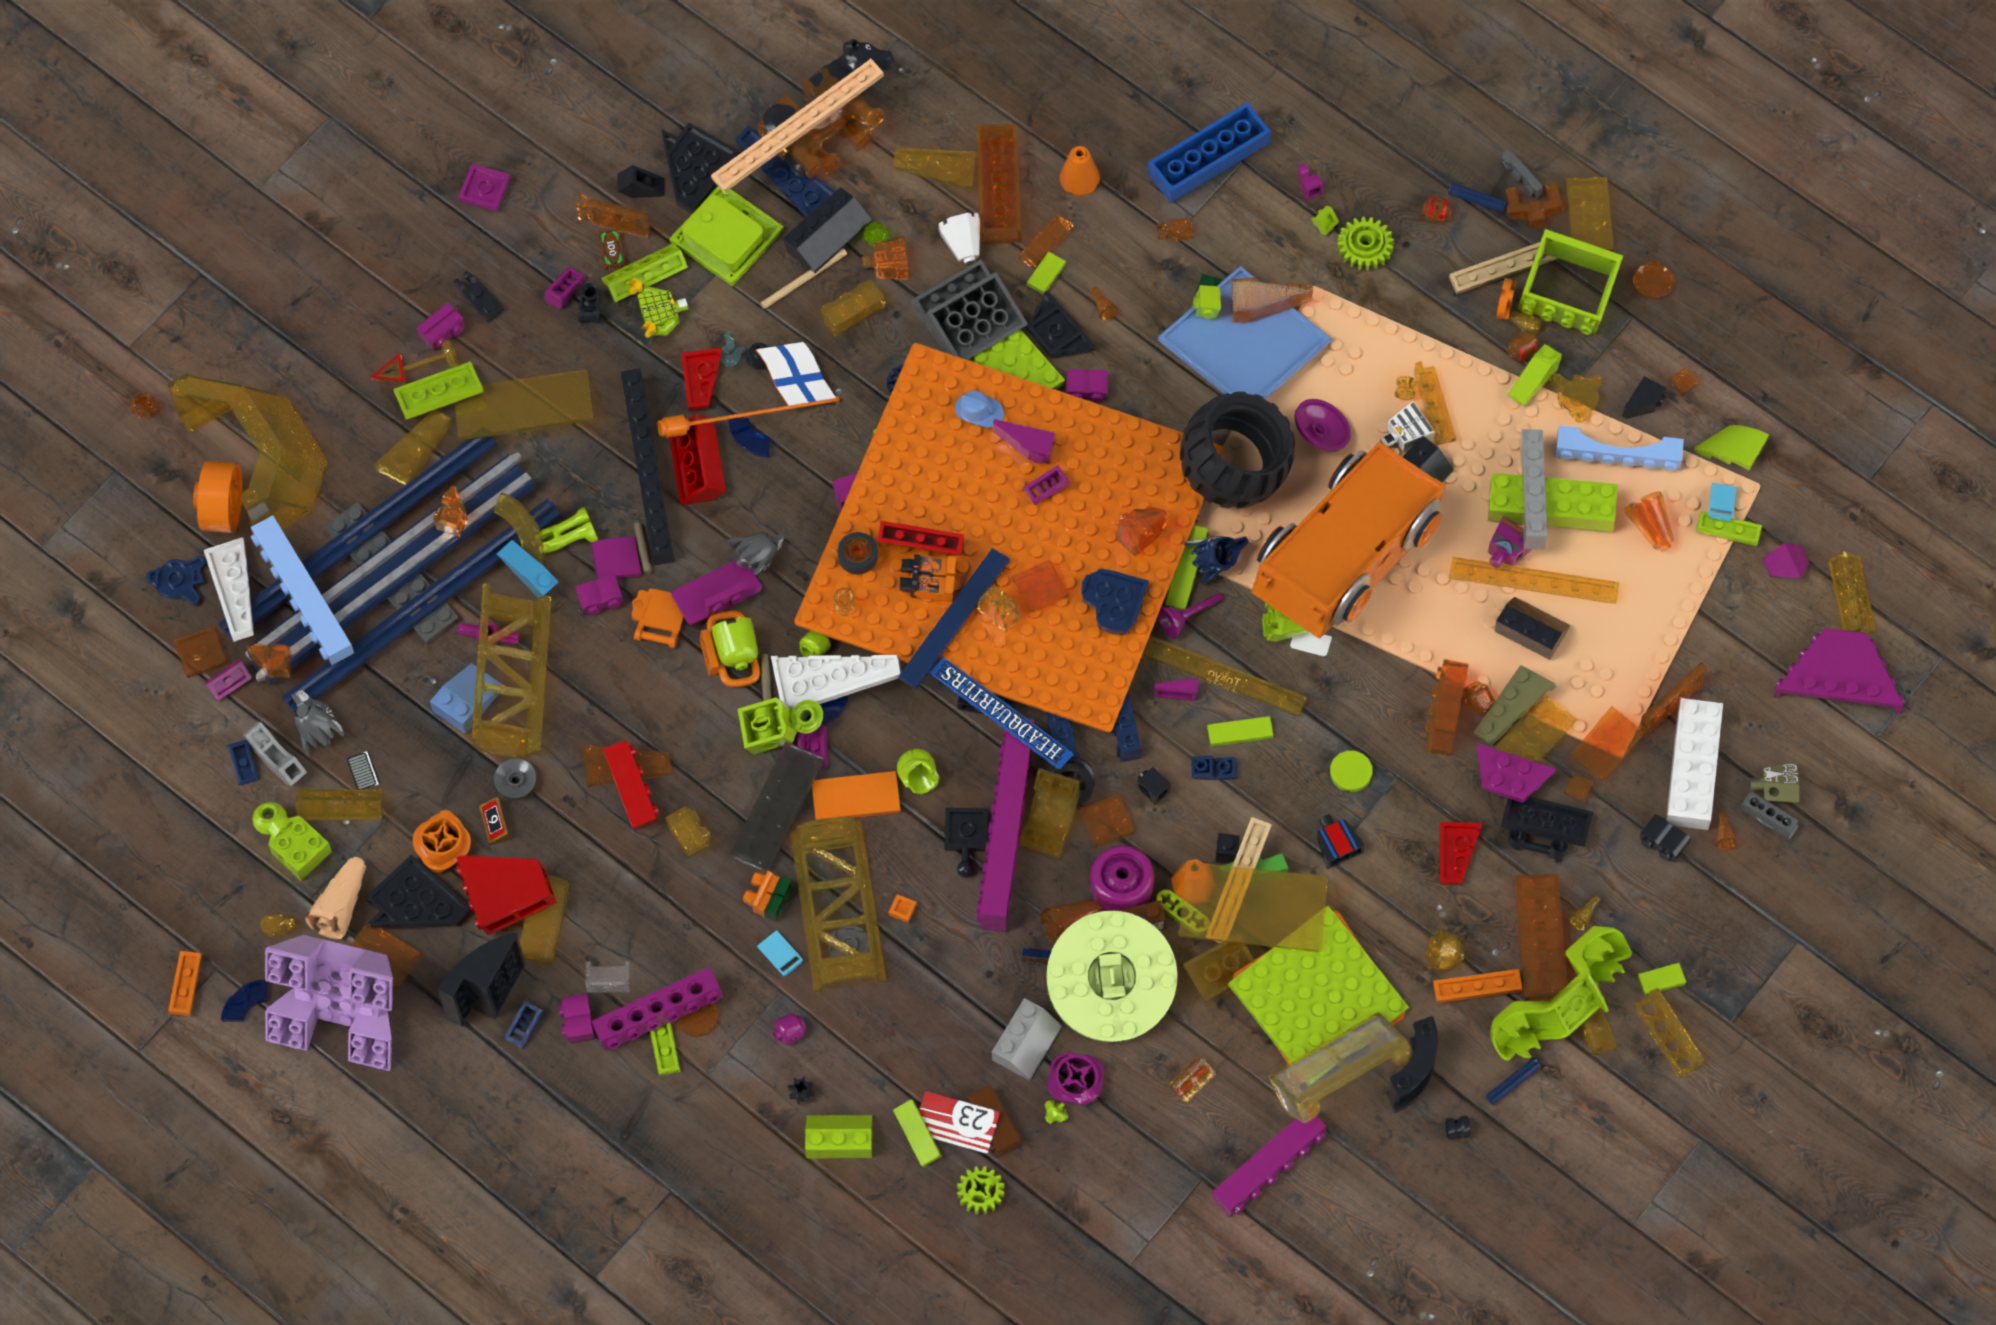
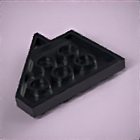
M688 123L678 137L664 129L662 130V137L676 203L679 207L693 214L716 186L711 175L737 157L739 151Z
M412 855L365 897L366 901L379 912L368 922L369 928L458 926L472 912L470 906Z

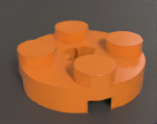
M1504 278L1496 318L1509 319L1517 281Z

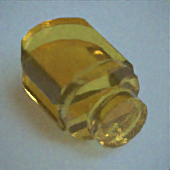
M285 914L267 915L262 918L260 926L266 936H280L287 934L288 930H294L295 921L293 917H288L287 919Z

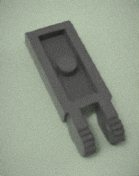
M1503 151L1501 155L1502 165L1506 171H1512L1511 173L1515 180L1521 181L1525 185L1524 189L1530 196L1533 195L1537 200L1543 197L1542 184L1514 153Z

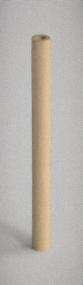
M843 248L816 273L811 270L807 271L760 302L762 308H768L847 255L846 250Z

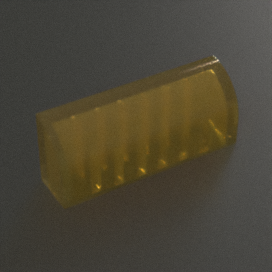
M548 875L557 903L525 918L520 944L525 961L553 965L571 885L564 879Z

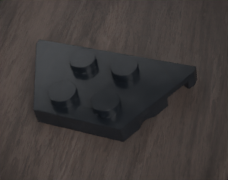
M1047 290L1043 295L1041 303L1037 305L1033 317L1030 318L1026 326L1027 331L1050 358L1094 351L1095 345Z

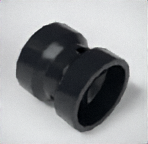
M1467 1115L1460 1116L1456 1120L1452 1117L1445 1118L1448 1140L1456 1139L1457 1136H1462L1463 1138L1471 1136Z

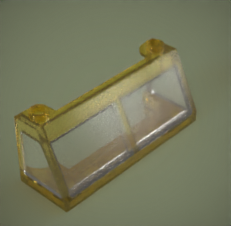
M1377 1012L1268 1077L1286 1114L1303 1123H1307L1319 1114V1099L1389 1058L1397 1065H1405L1410 1061L1413 1052L1407 1040L1381 1013Z

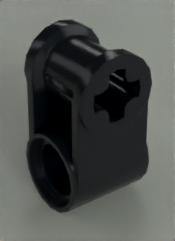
M586 283L581 288L578 309L579 323L583 321H596V323H600L601 297L599 288L594 283ZM590 293L595 294L593 297H587Z

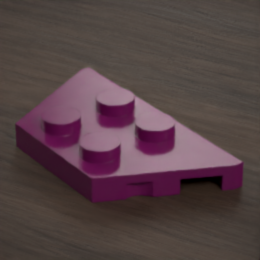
M1477 744L1476 747L1482 790L1524 803L1531 793L1537 791L1556 771V768L1481 744Z

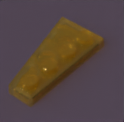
M895 147L893 166L894 169L973 191L976 152Z

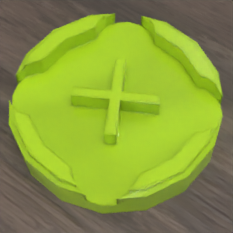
M1345 751L1339 753L1333 759L1330 766V777L1333 784L1340 790L1357 792L1369 784L1372 777V765L1364 754L1357 751Z

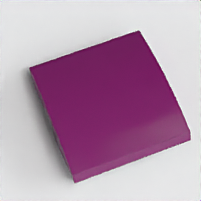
M635 536L604 539L590 544L597 580L610 575H616L617 580L618 578L639 577L641 575Z
M824 725L819 726L817 730L811 733L797 732L792 744L782 746V768L784 770H809L828 767L827 728Z

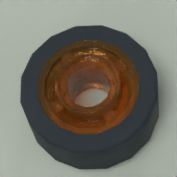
M861 532L850 533L843 537L838 546V560L841 567L845 571L856 575L872 570L878 558L877 545L873 538ZM855 551L862 552L861 555H854L853 553Z

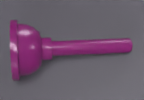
M1217 593L1185 610H1178L1174 607H1161L1158 614L1159 624L1167 636L1175 638L1183 630L1188 617L1222 601L1223 595Z

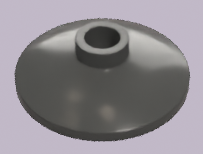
M509 759L501 763L496 769L494 784L498 792L503 796L512 799L521 798L528 795L535 787L536 772L533 766L523 759ZM514 779L520 780L517 784H513L512 781Z

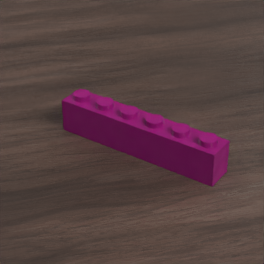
M1307 1108L1212 1192V1200L1229 1218L1234 1213L1238 1215L1246 1207L1245 1203L1250 1199L1252 1201L1255 1200L1262 1193L1261 1189L1266 1185L1268 1187L1271 1186L1278 1179L1277 1175L1282 1171L1287 1172L1294 1165V1160L1298 1157L1303 1158L1310 1151L1309 1147L1314 1143L1319 1144L1326 1137L1327 1126Z

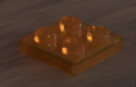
M1120 794L1080 808V814L1095 848L1135 834L1134 827Z

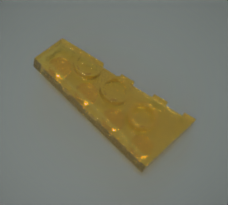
M436 410L431 411L373 465L374 469L407 485L415 479L451 425L452 418Z

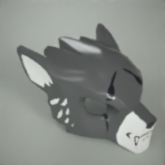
M758 532L747 537L727 539L729 547L736 548V553H740L736 564L744 569L753 570L754 575H757L759 572L763 573L769 569L774 560L775 553L782 546L784 537L782 534L773 537L765 532Z
M303 690L296 693L294 700L298 708L295 714V723L300 733L302 747L306 756L310 753V744L313 747H318L317 741L323 746L331 744L330 738L334 737L335 731L344 736L343 728L335 720L333 711L326 703L312 699Z

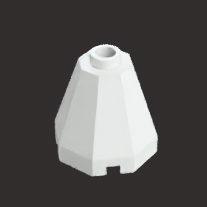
M964 213L948 218L945 225L943 221L939 223L940 235L957 260L964 262L965 265L976 262V258L979 257L980 218L978 213H974V217L971 216V213Z

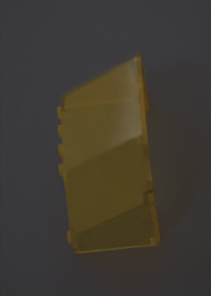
M187 374L167 384L177 415L188 433L232 409L259 451L249 488L241 495L242 504L250 520L247 525L251 532L252 526L272 515L280 528L284 529L313 513L316 496L322 484V477L327 467L328 459L288 397L238 384Z

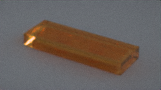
M1057 214L1019 254V259L1035 270L1047 253H1051L1073 229V224Z

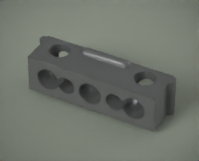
M1753 792L1747 795L1739 807L1742 811L1754 817L1756 821L1771 830L1777 831L1788 839H1791L1799 827L1797 825L1799 820Z

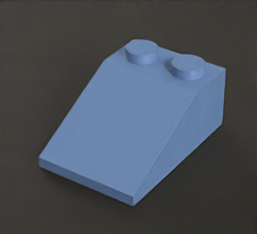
M471 663L442 686L431 699V708L435 714L466 734L505 686Z

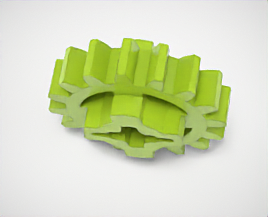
M976 1166L973 1173L967 1170V1177L961 1175L960 1181L962 1183L957 1184V1189L961 1190L957 1192L958 1198H962L960 1201L961 1205L967 1204V1211L974 1208L977 1215L979 1210H983L984 1214H987L988 1208L995 1211L994 1204L1001 1205L999 1197H1004V1191H1002L1004 1183H999L1001 1176H994V1169L987 1172L986 1166L983 1167L982 1171H979ZM970 1183L972 1188L966 1193V1188ZM977 1187L981 1190L985 1189V1194L981 1191H977ZM995 1187V1194L993 1197H991L990 1192L993 1191V1188Z

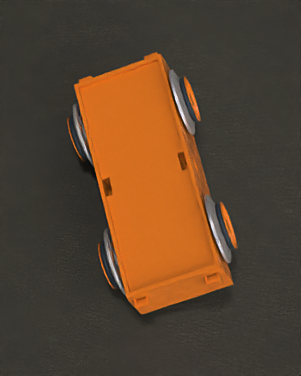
M1380 442L1368 453L1361 450L1356 455L1352 453L1346 455L1329 479L1327 487L1331 489V492L1298 526L1291 523L1285 528L1279 526L1274 529L1263 543L1257 555V561L1260 562L1251 593L1319 639L1333 625L1338 626L1344 621L1352 622L1367 604L1373 588L1414 546L1422 548L1432 537L1442 519V513L1439 512L1446 488L1445 484L1436 478L1434 479L1395 453L1393 449Z

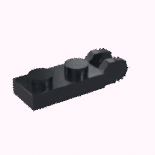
M468 271L463 273V276L470 283V287L466 289L459 279L453 281L463 297L488 323L504 312V307Z

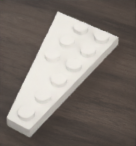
M841 655L809 657L771 656L779 698L791 710L797 703L803 700L811 699L821 704L898 679L902 672L897 655H872L871 657H860L859 655H851V657H841Z

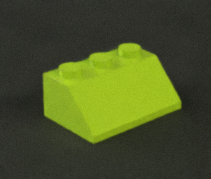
M807 1115L805 1128L806 1158H872V1115Z

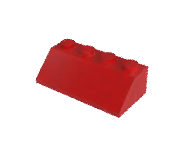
M698 414L688 418L689 422L709 419V417ZM715 423L692 425L687 430L686 435L670 437L680 505L713 501L724 494L726 489Z

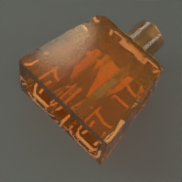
M905 236L874 243V255L862 256L863 268L875 267L876 278L909 280Z

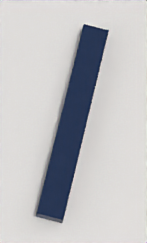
M993 548L990 550L900 673L899 680L914 689L919 687L1008 565L1010 558Z

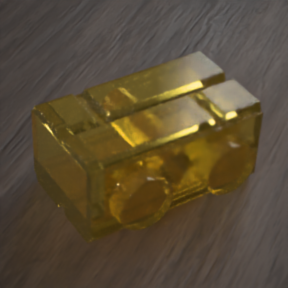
M684 806L665 818L666 825L688 858L695 856L710 846L709 838H711V835L705 826L702 828L698 823L700 818L695 810L690 811L688 806Z

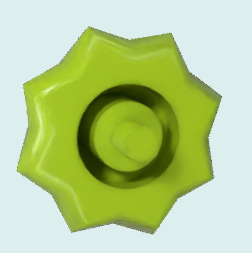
M1053 1099L1045 1103V1120L1050 1124L1052 1122L1066 1121L1069 1115L1066 1109L1063 1108L1065 1104L1063 1102L1057 1103Z

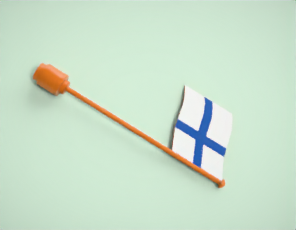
M804 342L756 349L755 351L766 364L776 389L788 406L691 422L683 414L664 417L662 420H658V431L661 437L682 436L687 434V430L692 425L836 402L838 404L840 397L833 394L823 379L813 354Z

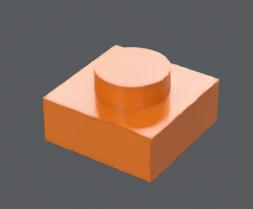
M897 894L888 915L909 923L917 902Z

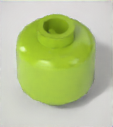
M813 631L806 633L800 640V651L804 657L823 656L831 647L830 637Z

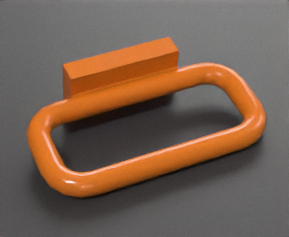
M736 610L723 611L711 615L707 621V630H701L699 638L709 677L717 676L719 672L721 681L729 687L752 685L759 680L761 675L758 658L756 657L750 663L752 668L751 676L731 679L727 674L726 666L718 657L712 635V627L720 620L745 617V615Z

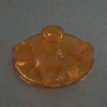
M1651 260L1649 263L1640 266L1633 278L1635 288L1642 295L1649 298H1661L1668 295L1672 291L1675 276L1671 271L1656 260Z

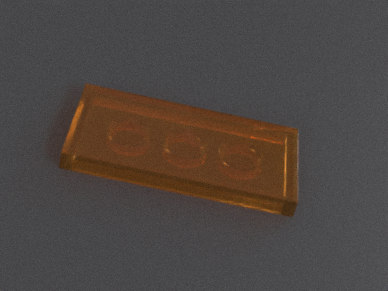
M1701 662L1642 715L1638 733L1643 737L1649 734L1679 706L1681 698L1687 699L1703 685L1707 666Z

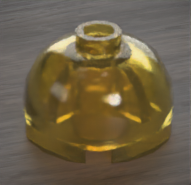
M1438 928L1435 930V932H1438L1436 937L1431 936L1427 946L1425 959L1429 960V965H1426V968L1430 971L1444 973L1453 970L1458 963L1462 962L1464 950H1462L1460 939L1454 933Z

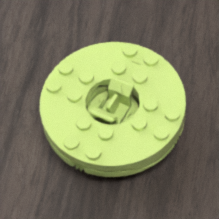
M1122 911L1093 913L1069 926L1055 943L1047 965L1048 994L1060 1018L1077 1033L1101 1042H1121L1134 1039L1152 1029L1163 1018L1173 1001L1177 987V966L1174 954L1160 931L1143 918Z

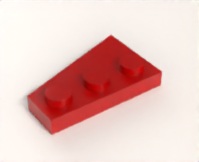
M722 348L681 353L688 411L709 409L723 352Z
M1440 822V885L1462 884L1483 823Z

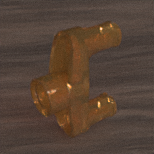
M1549 183L1546 185L1548 200L1520 203L1516 187L1506 189L1508 216L1513 219L1528 220L1531 228L1545 226L1547 224L1546 217L1558 214L1564 209L1558 184Z

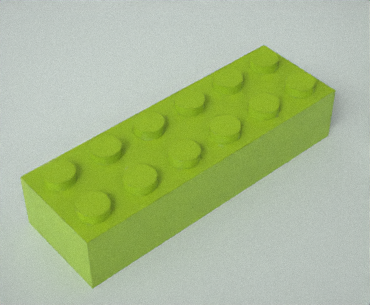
M1492 473L1488 521L1500 522L1504 516L1516 524H1523V476ZM1545 477L1547 526L1613 532L1618 484Z

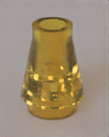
M1516 310L1510 316V321L1527 335L1531 334L1534 336L1540 330L1542 322L1536 316Z

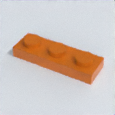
M180 951L168 1009L169 1014L191 1016L203 957L201 953Z

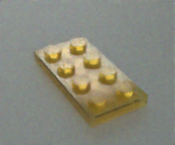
M1607 177L1566 179L1571 238L1613 252L1614 245Z
M1544 694L1542 696L1543 699L1537 705L1533 704L1527 710V714L1518 720L1494 749L1539 763L1576 722V718Z

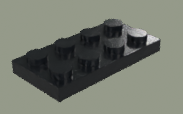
M1529 797L1524 803L1508 798L1501 827L1585 847L1593 812L1534 797Z

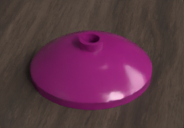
M1307 399L1296 408L1294 414L1296 427L1304 440L1313 447L1322 451L1337 452L1344 449L1351 438L1349 423L1344 415L1330 403L1320 399Z

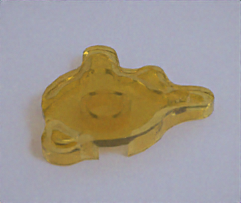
M1558 373L1551 376L1550 382L1558 391L1557 399L1560 407L1562 408L1563 406L1569 410L1568 414L1576 422L1585 421L1590 412L1597 408L1599 402L1597 389L1602 384V378L1598 375L1584 378L1579 374H1574L1572 380L1569 381Z

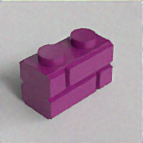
M446 303L416 328L419 337L435 351L438 347L443 348L448 343V339L453 335H459L463 331L465 323L463 317L449 303Z

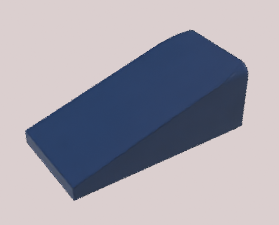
M243 740L227 745L238 785L259 780L249 742Z

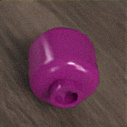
M789 1013L774 1022L775 1029L772 1030V1033L777 1042L781 1041L785 1045H790L803 1038L806 1026L799 1015L796 1016Z

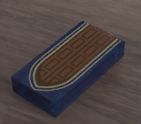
M1024 948L1022 963L1048 965L1052 950Z

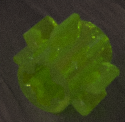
M872 222L868 227H865L864 241L869 240L870 246L880 247L884 242H887L889 229L884 228L881 222Z

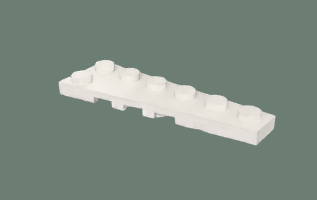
M243 537L205 549L204 553L233 642L254 635L246 546Z

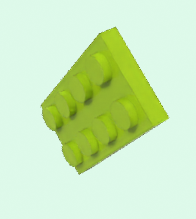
M471 361L393 389L406 420L484 392Z

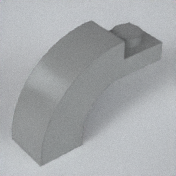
M258 721L243 734L254 748L253 751L288 785L292 786L307 773L295 756L289 754L274 739L262 722Z

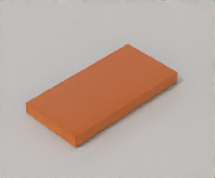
M896 771L811 780L816 822L901 813Z

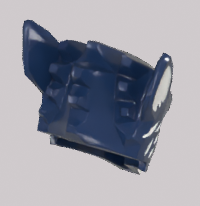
M1214 536L1184 542L1183 544L1185 546H1197L1191 552V555H1198L1192 564L1195 567L1201 566L1200 573H1207L1200 582V584H1203L1220 572L1234 566L1239 558L1240 551L1249 541L1246 536L1236 538Z

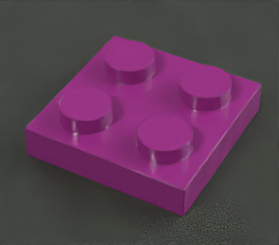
M472 164L458 196L459 202L497 212L511 179L510 174Z

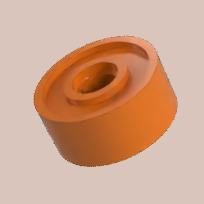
M204 462L193 494L194 509H197L198 525L201 531L235 533L240 519L243 492L242 471L239 463Z

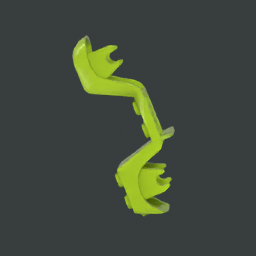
M1593 926L1566 950V956L1577 977L1550 1001H1515L1494 1018L1490 1037L1495 1050L1502 1059L1509 1061L1515 1053L1523 1058H1531L1528 1050L1531 1048L1540 1049L1538 1040L1565 1038L1599 1008L1606 1013L1609 1011L1605 998L1598 987V981L1615 982L1612 976L1613 973H1625L1622 965L1617 962L1632 956V951L1624 935L1614 927Z

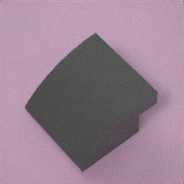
M982 259L913 298L910 302L944 351L965 360H969L1028 325L997 272L990 274Z

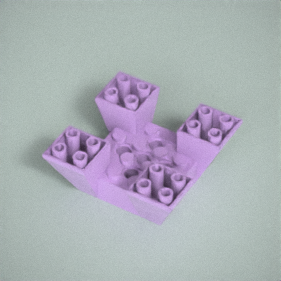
M307 935L267 947L265 950V981L293 987V989L266 1009V1041L307 1051L317 1020L334 1022L350 1026L348 1061L390 1071L392 1037L388 1011L392 1010L393 976L387 955Z

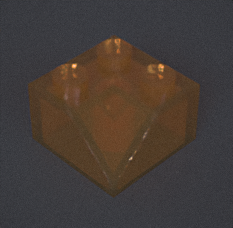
M1147 506L1145 509H1134L1129 514H1123L1119 519L1118 541L1134 557L1137 556L1165 532L1167 513L1162 509Z

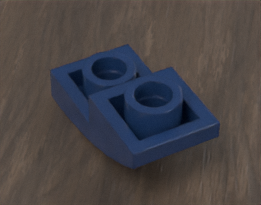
M1212 755L1191 757L1193 779H1237V759L1235 757L1215 759Z

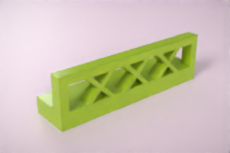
M673 243L601 279L608 287L612 299L617 302L632 295L629 290L633 286L628 284L632 279H639L643 285L650 286L688 268L681 249Z

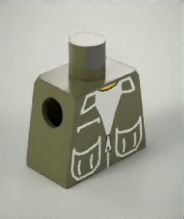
M1797 763L1765 766L1763 768V777L1751 778V790H1764V799L1766 801L1799 802Z

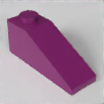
M994 419L993 432L1027 459L1038 464H1049L1055 442V433Z

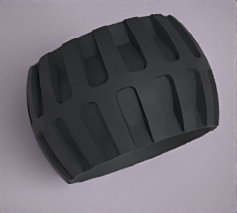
M1243 391L1222 394L1201 406L1189 420L1180 444L1181 467L1184 476L1190 482L1191 488L1201 494L1204 500L1209 503L1219 504L1223 508H1246L1269 498L1282 486L1294 461L1295 439L1294 433L1291 432L1288 418L1283 416L1278 410L1279 407L1273 402H1268L1263 399V396L1258 394L1251 395ZM1221 429L1237 431L1251 440L1261 455L1263 461L1262 469L1259 471H1243L1228 464L1220 457L1213 445L1212 431Z

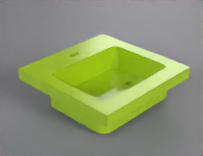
M717 187L669 240L671 244L674 243L685 254L733 287L784 231V226L733 190L729 189L724 193Z

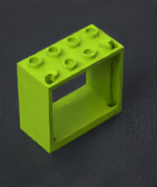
M1545 229L1517 309L1528 315L1540 316L1545 321L1558 322L1565 328H1575L1583 334L1595 335L1623 255ZM1543 253L1609 276L1596 315L1530 293Z

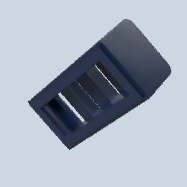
M524 1000L504 1039L523 1049L546 1011ZM527 1010L536 1014L534 1018L526 1014ZM524 1017L532 1021L531 1024L528 1025L524 1023L523 1021H521L522 1018ZM518 1024L527 1029L526 1033L517 1029ZM513 1032L523 1036L522 1040L512 1036Z

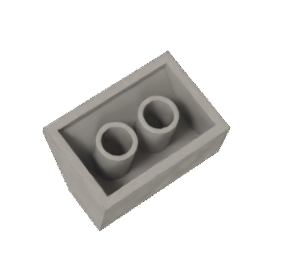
M1024 998L992 1050V1061L1030 1081L1060 1032L1062 1025L1044 1008Z

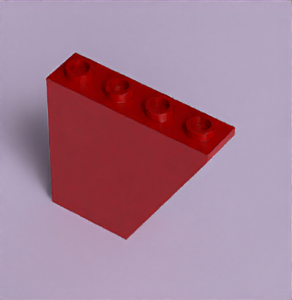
M464 855L456 857L459 864L456 866L457 871L465 882L462 884L463 889L470 896L471 900L468 903L472 912L477 917L474 919L475 924L479 930H483L488 936L557 903L546 869L538 859Z

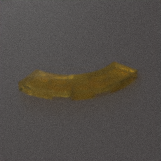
M501 492L494 513L503 517L513 526L519 536L522 549L543 565L544 545L538 524L520 502Z

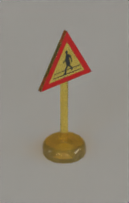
M450 339L444 340L442 344L444 353L403 366L401 354L399 353L370 377V380L406 384L404 371L446 358L449 366H459L455 348Z

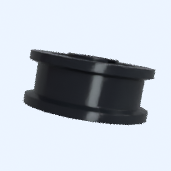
M1071 757L1061 769L1053 765L1047 778V791L1050 797L1056 803L1065 807H1077L1084 804L1091 797L1095 786L1096 777L1094 770L1089 763L1078 757ZM1074 773H1077L1075 781L1070 784L1068 791H1065L1067 783L1073 779Z

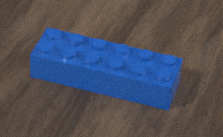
M1247 102L1148 162L1147 174L1167 200L1172 203L1270 144L1271 131Z

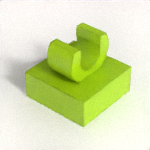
M1325 206L1323 210L1318 211L1319 214L1316 217L1311 218L1314 225L1318 227L1323 235H1327L1339 223L1332 207Z

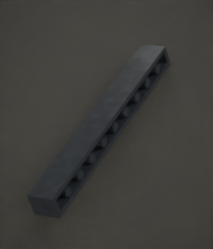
M641 368L621 371L654 566L673 563L674 556Z

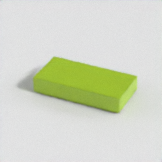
M1048 252L1027 281V286L1044 295L1066 265V261Z
M1680 963L1638 974V980L1644 996L1686 985Z

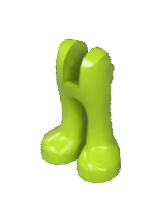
M585 507L580 508L569 519L542 529L541 532L535 535L536 542L542 543L539 546L542 554L559 550L579 539L586 538L591 543L598 541ZM578 527L577 529H575V530H573V531H570V532H568V533H566V534H564V535H561V534H563L564 532H566V531H568V530H570V529H573V528Z

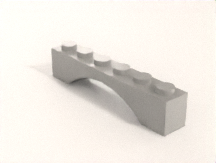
M1522 429L1519 446L1523 476L1524 549H1545L1547 517L1543 430Z

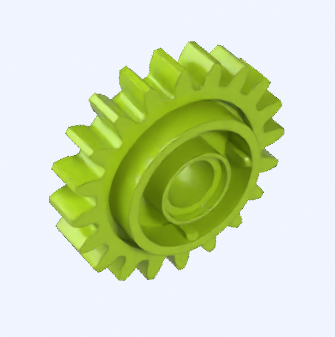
M1363 216L1361 222L1354 218L1353 225L1347 222L1346 228H1341V234L1338 235L1339 242L1337 243V248L1340 249L1339 255L1344 256V262L1351 260L1350 267L1358 264V270H1360L1364 265L1366 270L1369 271L1370 265L1377 269L1378 262L1384 265L1385 259H1390V253L1393 252L1392 245L1394 239L1391 238L1392 232L1387 231V225L1380 227L1381 220L1373 223V217H1371L1366 222ZM1367 242L1369 245H1363L1362 243Z

